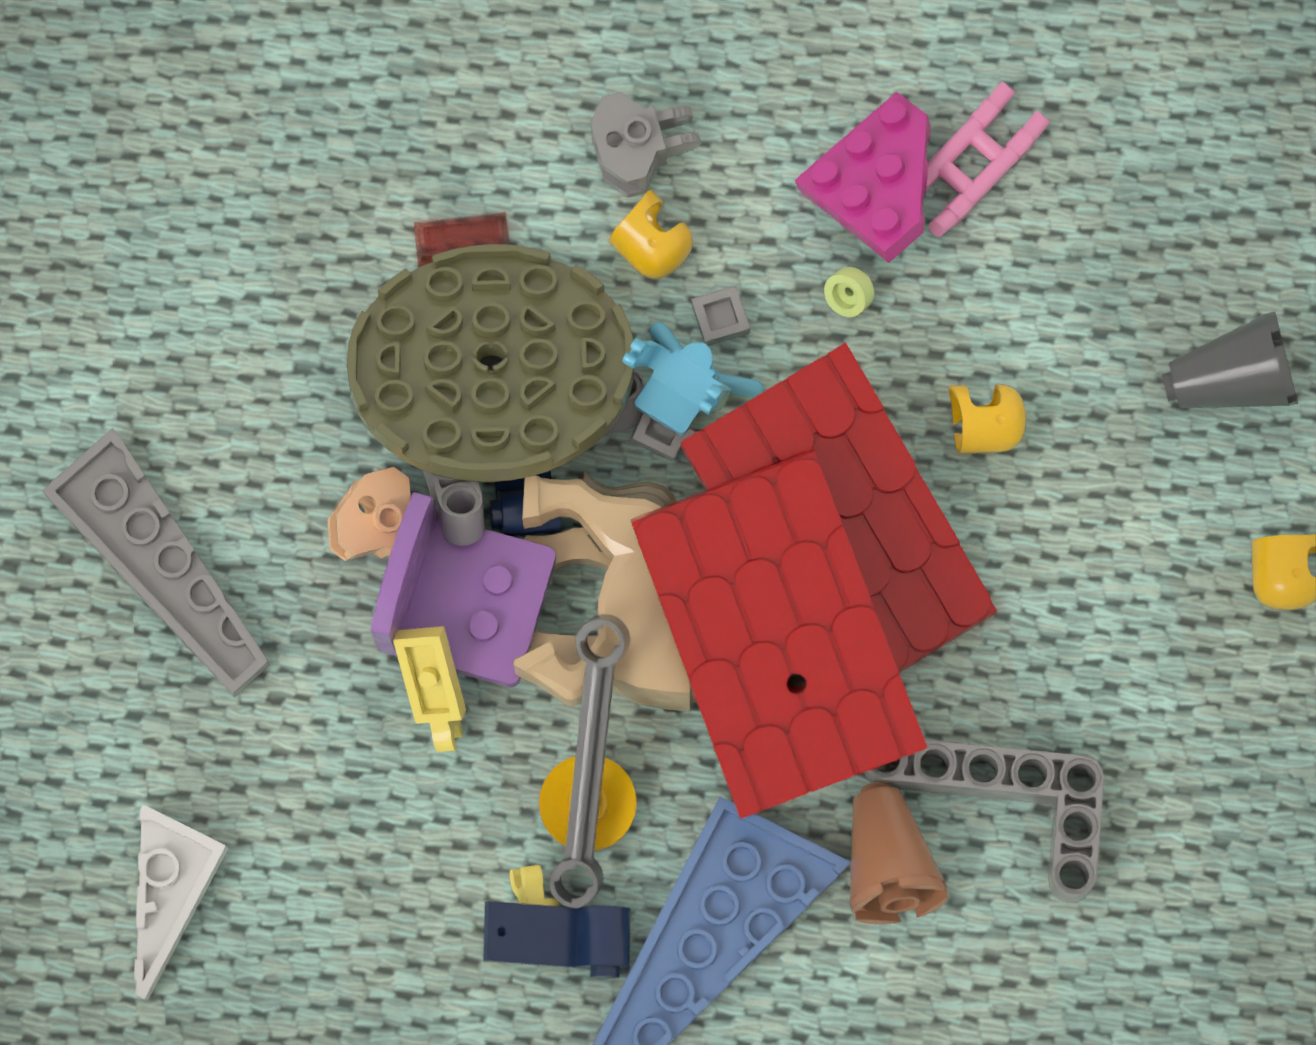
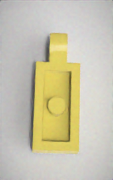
M445 627L398 630L393 638L415 723H430L433 743L437 752L456 751L457 747L454 738H462L463 736L460 720H462L466 712V707Z

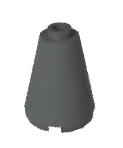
M1275 311L1266 313L1170 361V372L1162 374L1168 401L1178 400L1180 408L1290 406L1298 404Z

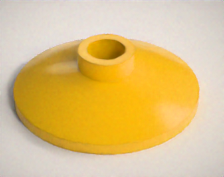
M576 756L562 761L550 771L542 784L539 795V811L542 822L549 834L565 847ZM606 757L604 761L595 851L614 845L627 833L633 823L637 805L636 793L630 777L622 767Z

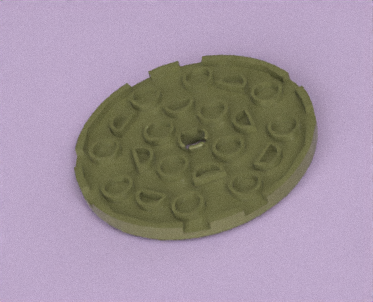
M500 244L468 246L435 254L432 256L431 263L421 266L412 272L405 268L378 289V297L366 312L361 311L352 329L347 351L348 382L353 403L366 428L376 440L400 459L419 469L452 479L476 482L510 481L541 474L566 464L594 446L610 430L623 411L631 393L634 369L622 363L624 355L626 353L629 354L632 349L630 345L633 342V335L629 321L620 304L616 305L604 291V284L577 264L571 268L563 263L552 260L551 253L523 246ZM490 355L503 359L501 363L493 366V370H488V366L481 364L479 361Z

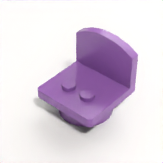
M413 492L392 547L370 631L378 651L397 656L393 638L398 630L444 626L456 673L509 688L516 687L520 683L521 677L515 675L514 659L530 651L555 568V551L549 546L485 529L483 536L471 545L459 546L452 544L442 534L433 498Z

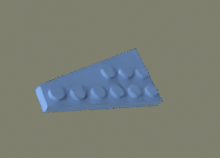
M720 796L593 1045H669L851 865V861L757 814L740 819L735 804Z

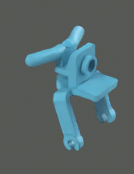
M655 322L650 327V335L655 342L643 341L637 337L630 345V348H632L630 353H626L622 360V363L632 369L647 366L654 370L652 376L636 398L635 408L680 436L687 433L702 411L708 415L713 411H720L730 394L754 398L764 392V386L758 380L719 373L713 366V356L706 344L701 342L690 343L683 348L663 322Z

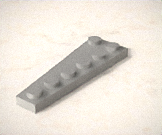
M113 428L42 490L52 504L234 697L270 666L269 661Z

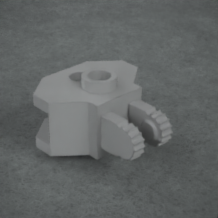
M621 92L603 96L590 125L592 129V142L604 182L628 198L644 194L648 190L657 167L667 165L668 157L680 155L698 148L701 144L698 133L689 132L663 139L661 132L684 125L693 120L690 106L682 105L655 112L654 106L643 108Z

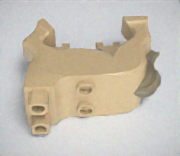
M583 471L578 479L571 480L546 479L536 475L526 477L522 517L524 529L541 526L549 520L560 516L571 517L579 521L583 527L572 528L548 536L525 535V540L549 546L555 551L556 564L554 571L571 565H590L606 571L598 599L597 615L610 614L618 617L625 623L630 633L628 651L615 663L612 691L639 705L690 712L691 702L697 701L631 523L632 518L677 502L676 497L665 486L652 482L631 483L620 487L605 486L595 481L586 471ZM603 625L602 629H597L598 636H587V642L594 654L606 658L613 652L616 645H620L616 632L611 627ZM535 631L530 651L514 659L515 675L534 683L567 706L573 707L581 704L586 663L577 652V636Z

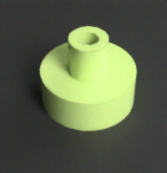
M843 267L826 281L824 296L828 305L837 314L844 317H855L872 303L874 287L866 273L854 267Z

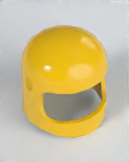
M652 189L646 192L638 204L620 222L608 241L641 275L649 279H660L676 271L685 262L692 250L693 237L685 222L679 223L667 232L661 228L657 221V214L663 206V200Z
M996 384L991 402L985 406H975L971 402L966 385H949L948 391L952 407L953 425L962 420V434L954 433L955 447L958 454L1006 452L1015 448L1021 442L1026 427V411L1022 397L1013 387L1006 384Z
M1316 534L1276 535L1252 540L1253 590L1257 599L1262 604L1273 609L1296 610L1308 607L1316 601V577L1312 576L1308 569V555L1316 553Z

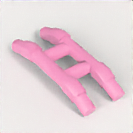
M1003 81L972 113L969 120L928 161L927 190L940 177L959 193L929 223V230L936 237H942L948 230L960 223L1002 176L1030 150L1037 141L1036 139L1051 123L1048 118L1037 110L1023 128H1020L1006 144L1005 148L984 131L1002 112L1003 107L1016 93ZM970 144L991 161L974 180L970 179L953 164L954 160Z

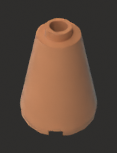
M874 782L864 786L861 789V793L853 799L850 907L852 914L855 913L856 920L862 923L893 924L901 922L897 914L898 912L915 909L916 916L919 918L937 910L948 900L947 885L901 791L898 788L890 787L885 782Z

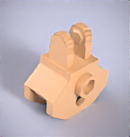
M390 467L365 474L361 479L354 481L327 519L329 550L344 561L373 553L381 559L386 556L390 557L402 518L411 499L409 477L397 468ZM359 504L363 506L365 513L360 510Z

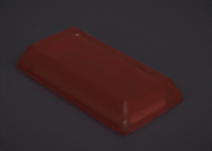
M506 211L413 222L418 268L431 263L433 255L452 249L488 244L510 245Z

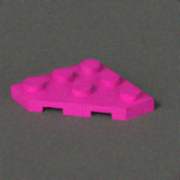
M896 92L794 180L798 190L888 263L924 233L923 198L927 190L928 175L926 154L927 141H930L931 132L928 116Z

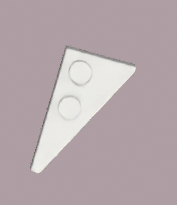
M143 805L140 809L139 817L141 821L140 853H138V870L140 874L139 886L137 887L136 928L138 929L134 979L136 981V996L148 1002L228 848L226 845Z

